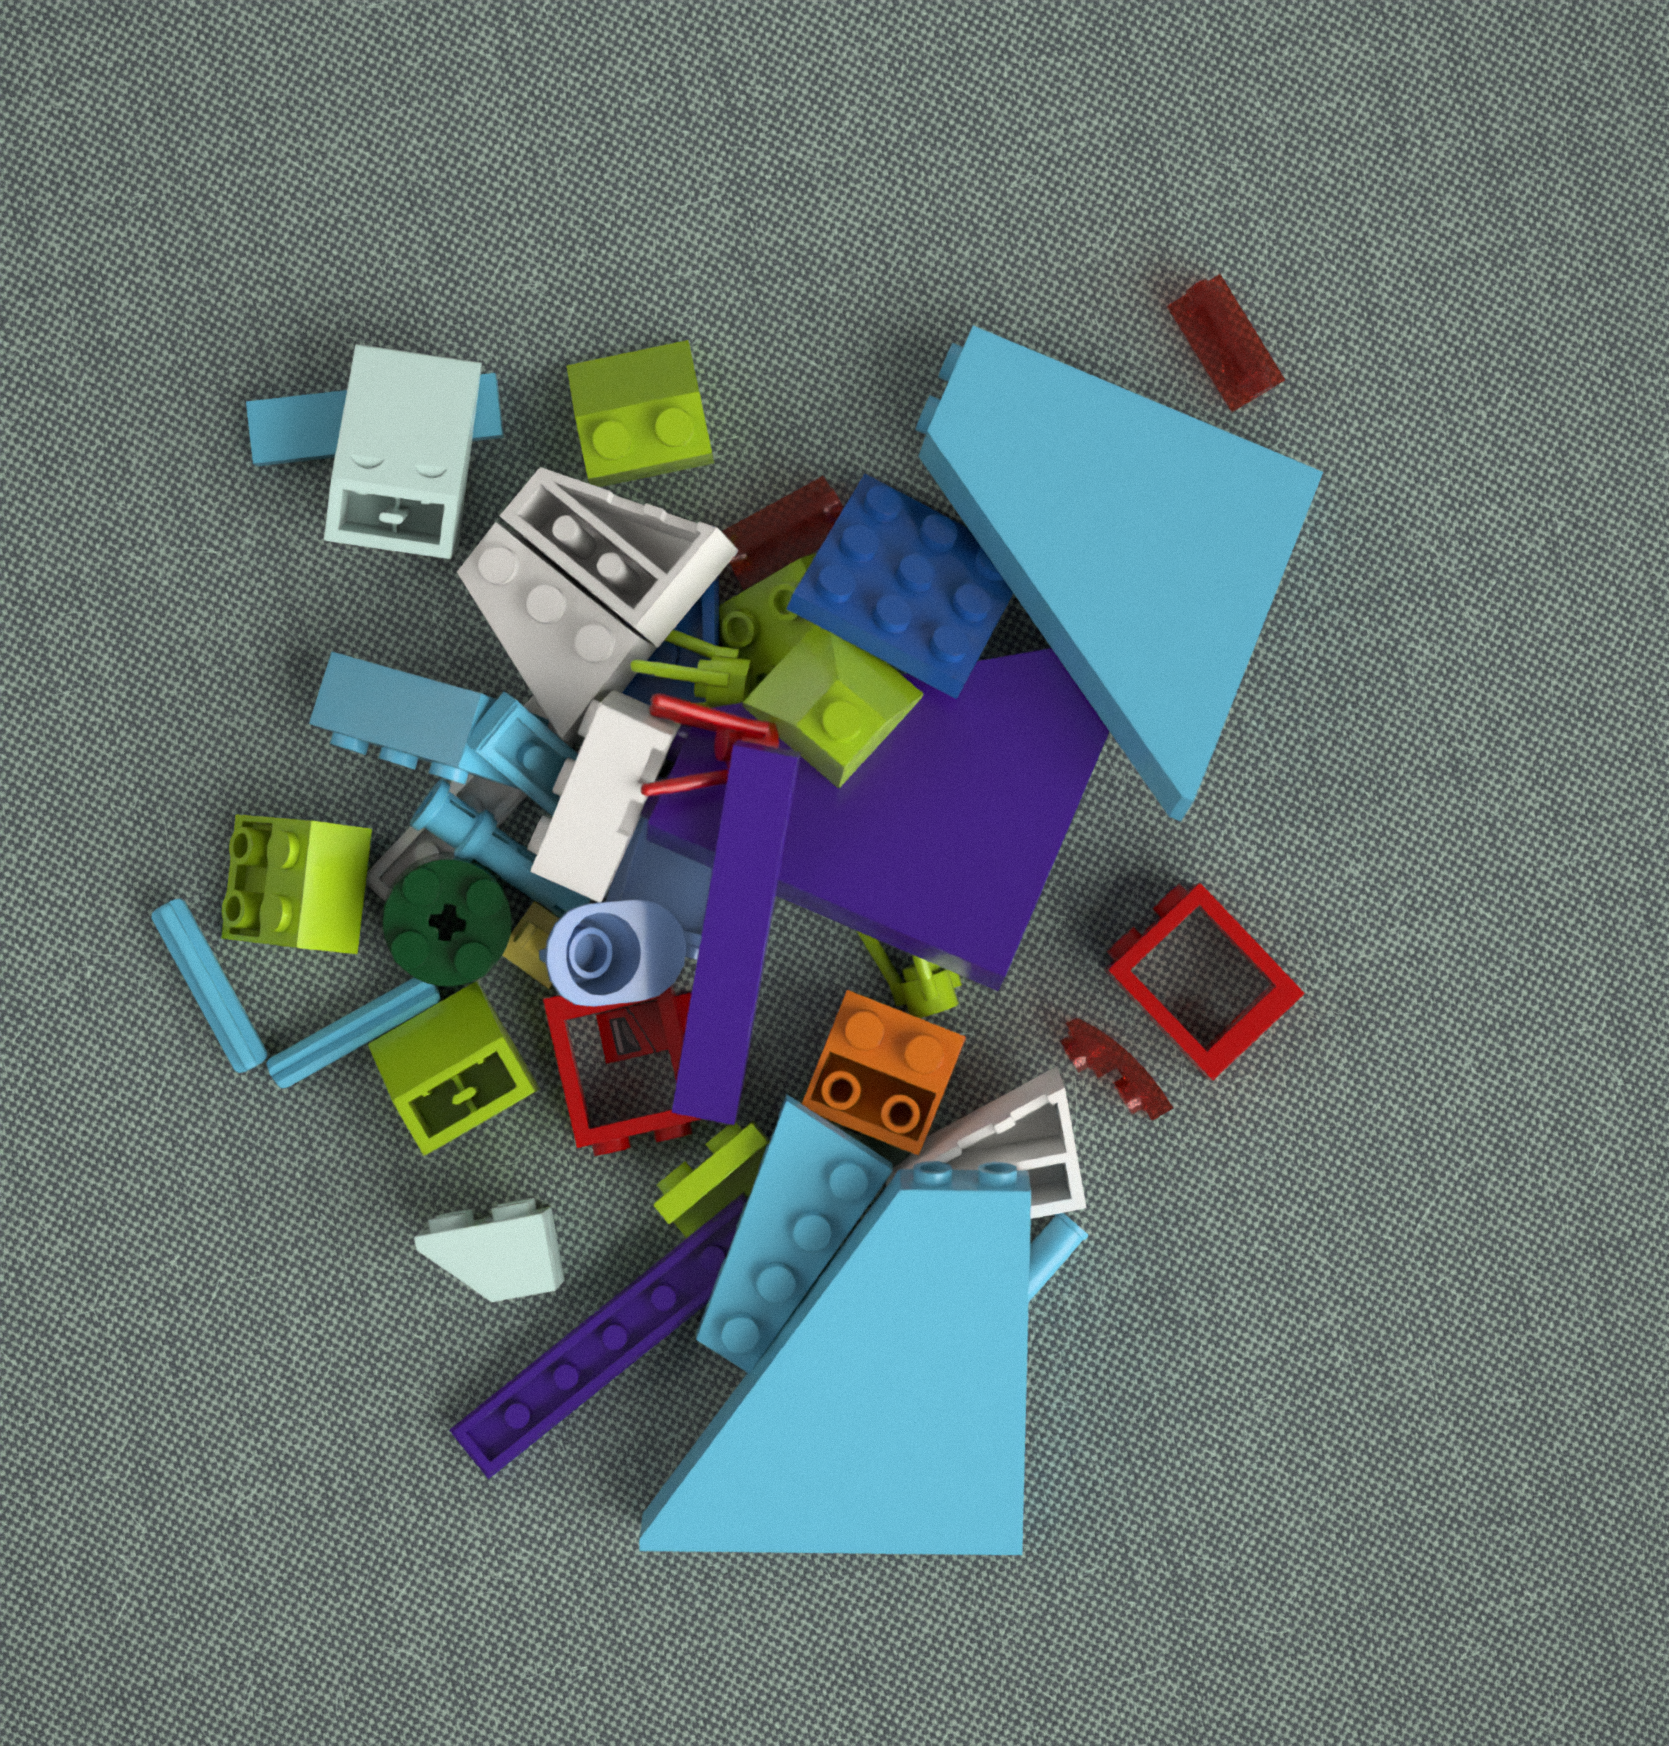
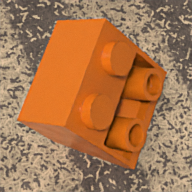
M847 990L802 1105L825 1119L919 1156L967 1038Z

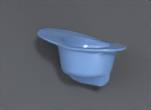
M620 900L584 904L568 910L552 928L546 940V948L539 950V959L546 963L549 980L560 996L575 1005L594 1007L638 1002L659 996L675 983L685 962L687 945L682 926L671 911L654 901Z

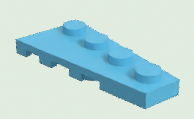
M786 1094L772 1137L760 1162L757 1177L737 1223L734 1238L727 1256L724 1258L699 1324L696 1340L742 1370L750 1373L892 1173V1163Z

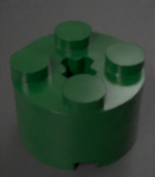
M453 852L431 854L410 864L392 882L384 902V937L394 961L414 978L436 986H457L484 977L497 964L508 945L511 934V912L506 893L496 876L476 860L470 861L456 857ZM444 904L454 905L457 917L465 919L462 925H453L450 933L439 932L438 923L429 919L430 914H441Z

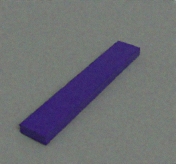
M736 740L733 745L672 1113L734 1125L737 1120L801 752Z
M742 1192L450 1428L451 1434L488 1479L708 1303L722 1263L734 1238L740 1215L749 1198L745 1192Z

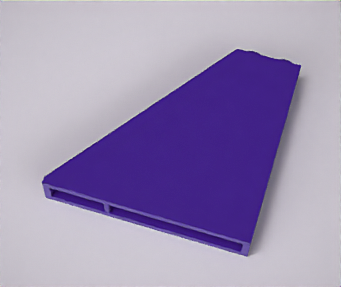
M1052 648L977 661L957 699L908 673L901 674L923 693V697L839 789L800 756L776 896L999 991L1110 732ZM742 703L712 708L745 719L758 720L742 706ZM681 725L666 757V760L675 763L668 779L728 769L724 761H718L715 757L714 740L716 732L691 727L690 729ZM779 738L778 748L794 751ZM727 784L648 796L640 814L641 817L649 820L647 823L646 840L713 869Z

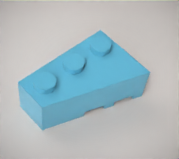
M331 651L309 721L310 725L333 732L329 744L366 755L369 744L381 747L379 759L415 770L418 759L431 763L429 774L457 783L466 784L468 774L519 789L466 744L475 726L497 699L482 693ZM533 714L546 727H548L550 722L549 719Z

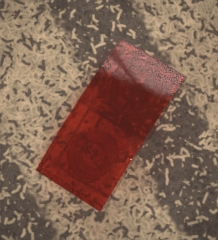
M1071 1017L1062 1023L1069 1035L1059 1041L1076 1071L1080 1073L1089 1068L1093 1077L1098 1079L1117 1068L1122 1078L1116 1080L1113 1084L1131 1115L1142 1110L1145 1117L1153 1121L1174 1109L1162 1089L1147 1070L1114 1039L1077 1017Z

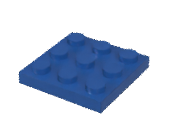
M864 473L795 589L786 609L957 699L1014 593L967 527Z

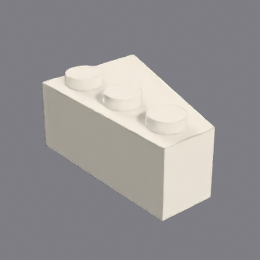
M541 467L500 515L523 538L657 648L739 551L717 527L702 522L695 523L668 514L664 509L647 503L642 505L614 495L609 490Z
M497 522L493 524L457 571L560 738L581 746L585 737L578 735V731L592 700L601 702L612 690L622 693L638 673L631 670L630 663L635 659L647 661L657 647L518 533Z
M612 690L601 702L593 699L578 731V735L585 737L576 761L571 758L566 759L552 792L561 796L552 819L542 815L529 842L527 850L537 854L530 872L601 903L611 886L641 818L640 814L648 797L641 793V786L645 783L657 781L666 761L670 745L682 724L652 716L649 712V705L616 690Z
M1054 1067L927 1136L920 1155L911 1153L905 1160L893 1168L892 1173L886 1180V1185H888L899 1169H913L915 1164L926 1161L947 1163L952 1166V1170H978V1166L984 1163L1004 1162L1016 1166L1017 1170H1028L1031 1187V1219L1086 1208L1066 1091L1058 1067Z

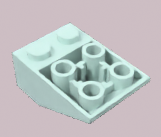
M361 344L355 345L331 476L324 541L445 559L452 558L459 547L482 367L481 362Z

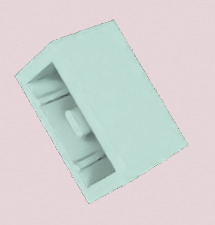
M534 1198L497 1204V1207L491 1208L493 1217L474 1220L472 1209L436 1215L435 1218L428 1220L429 1229L414 1237L417 1251L490 1302L555 1291L564 1282L552 1208L549 1206L536 1209Z

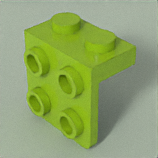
M817 553L799 558L719 605V640L722 646L739 649V658L752 660L750 694L815 625L786 608Z
M754 1120L743 1129L736 1122L734 1125H727L705 1144L713 1154L700 1165L692 1169L684 1161L656 1184L663 1195L655 1201L653 1206L668 1224L673 1222L687 1238L742 1192H745L749 1197L758 1174L760 1162L770 1140Z

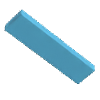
M495 373L480 375L472 442L504 438L498 381ZM347 390L247 401L246 407L253 464L257 467L335 458Z

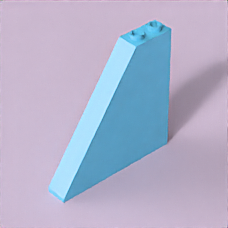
M973 325L964 347L952 343L944 360L938 378L947 381L948 384L942 398L938 399L929 395L915 429L926 435L918 457L1167 815L1181 822L1195 800L1323 472Z
M937 1161L920 1162L915 1164L913 1169H899L792 1312L754 1368L745 1375L643 1512L639 1551L1022 1555L1031 1187L1028 1170H1017L1016 1166L1004 1162L984 1163L978 1166V1170H952L951 1165Z

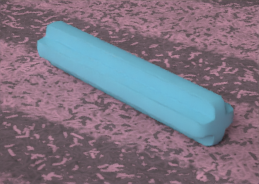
M179 898L163 904L152 913V921L234 1071L239 1074L260 1065L268 1058V1052L186 902Z
M412 978L269 1058L266 1062L268 1071L280 1088H288L436 1005L441 1000L439 990L436 985Z

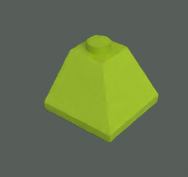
M814 625L743 701L742 706L758 720L774 722L778 729L779 738L794 751L801 752L800 756L839 789L921 700L923 693L887 662L847 642L832 632Z

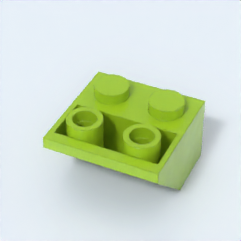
M236 814L234 833L229 843L231 858L227 892L222 904L223 926L221 939L358 954L372 829L312 820Z
M478 981L473 982L368 1044L390 1098L424 1156L438 1150L540 1090L539 1085Z

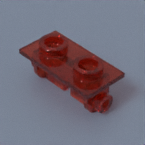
M1221 274L1209 281L1207 278L1199 281L1185 291L1186 295L1167 305V309L1231 413L1285 381V378Z
M824 475L721 531L739 550L731 559L729 565L743 590L752 587L799 558L808 556L820 549L844 509L835 490L829 486Z

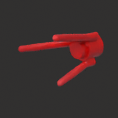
M656 693L651 697L650 714L654 717L671 720L672 722L716 732L714 740L715 757L718 761H724L728 769L645 783L641 786L640 791L644 796H652L727 784L733 745L736 740L778 748L779 733L777 726L774 722L745 719L679 698Z

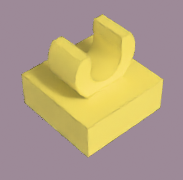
M534 901L510 934L508 945L502 956L545 987L551 989L553 984L549 980L546 963L539 959V950L546 948V940L555 923L560 918Z

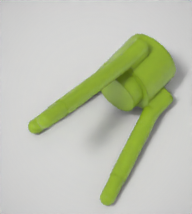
M674 629L664 641L708 657L711 661L700 659L697 668L638 659L630 663V668L634 672L694 682V696L706 699V702L695 704L714 708L742 703L750 694L752 660L739 658V649L718 647Z
M856 931L890 986L896 1006L906 1004L910 1015L923 1018L951 1009L959 1004L954 988L962 985L959 974L912 955L914 964L902 969L905 978L902 981L879 941Z

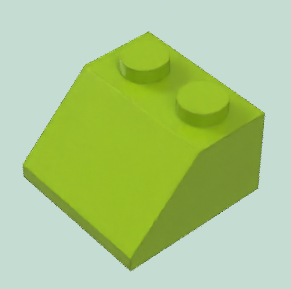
M689 340L566 365L587 478L591 485L604 487L715 463Z

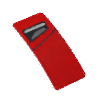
M692 992L675 996L684 1035ZM658 1001L596 1015L606 1064L668 1050Z

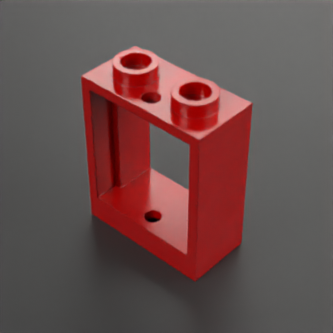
M1178 883L1152 908L1159 918L1142 934L1133 926L1106 951L1114 961L1104 971L1206 1079L1214 1081L1305 993L1201 883L1194 884L1189 890H1186ZM1196 908L1215 925L1270 984L1204 1048L1130 971Z
M673 984L659 996L638 1002L593 1007L575 1005L560 995L543 999L577 1148L592 1145L594 1156H600L631 1148L629 1136L653 1131L656 1142L693 1134L690 1122L701 1120V1118L672 1113V1109L591 1128L567 1020L657 999L677 1083L684 1033Z

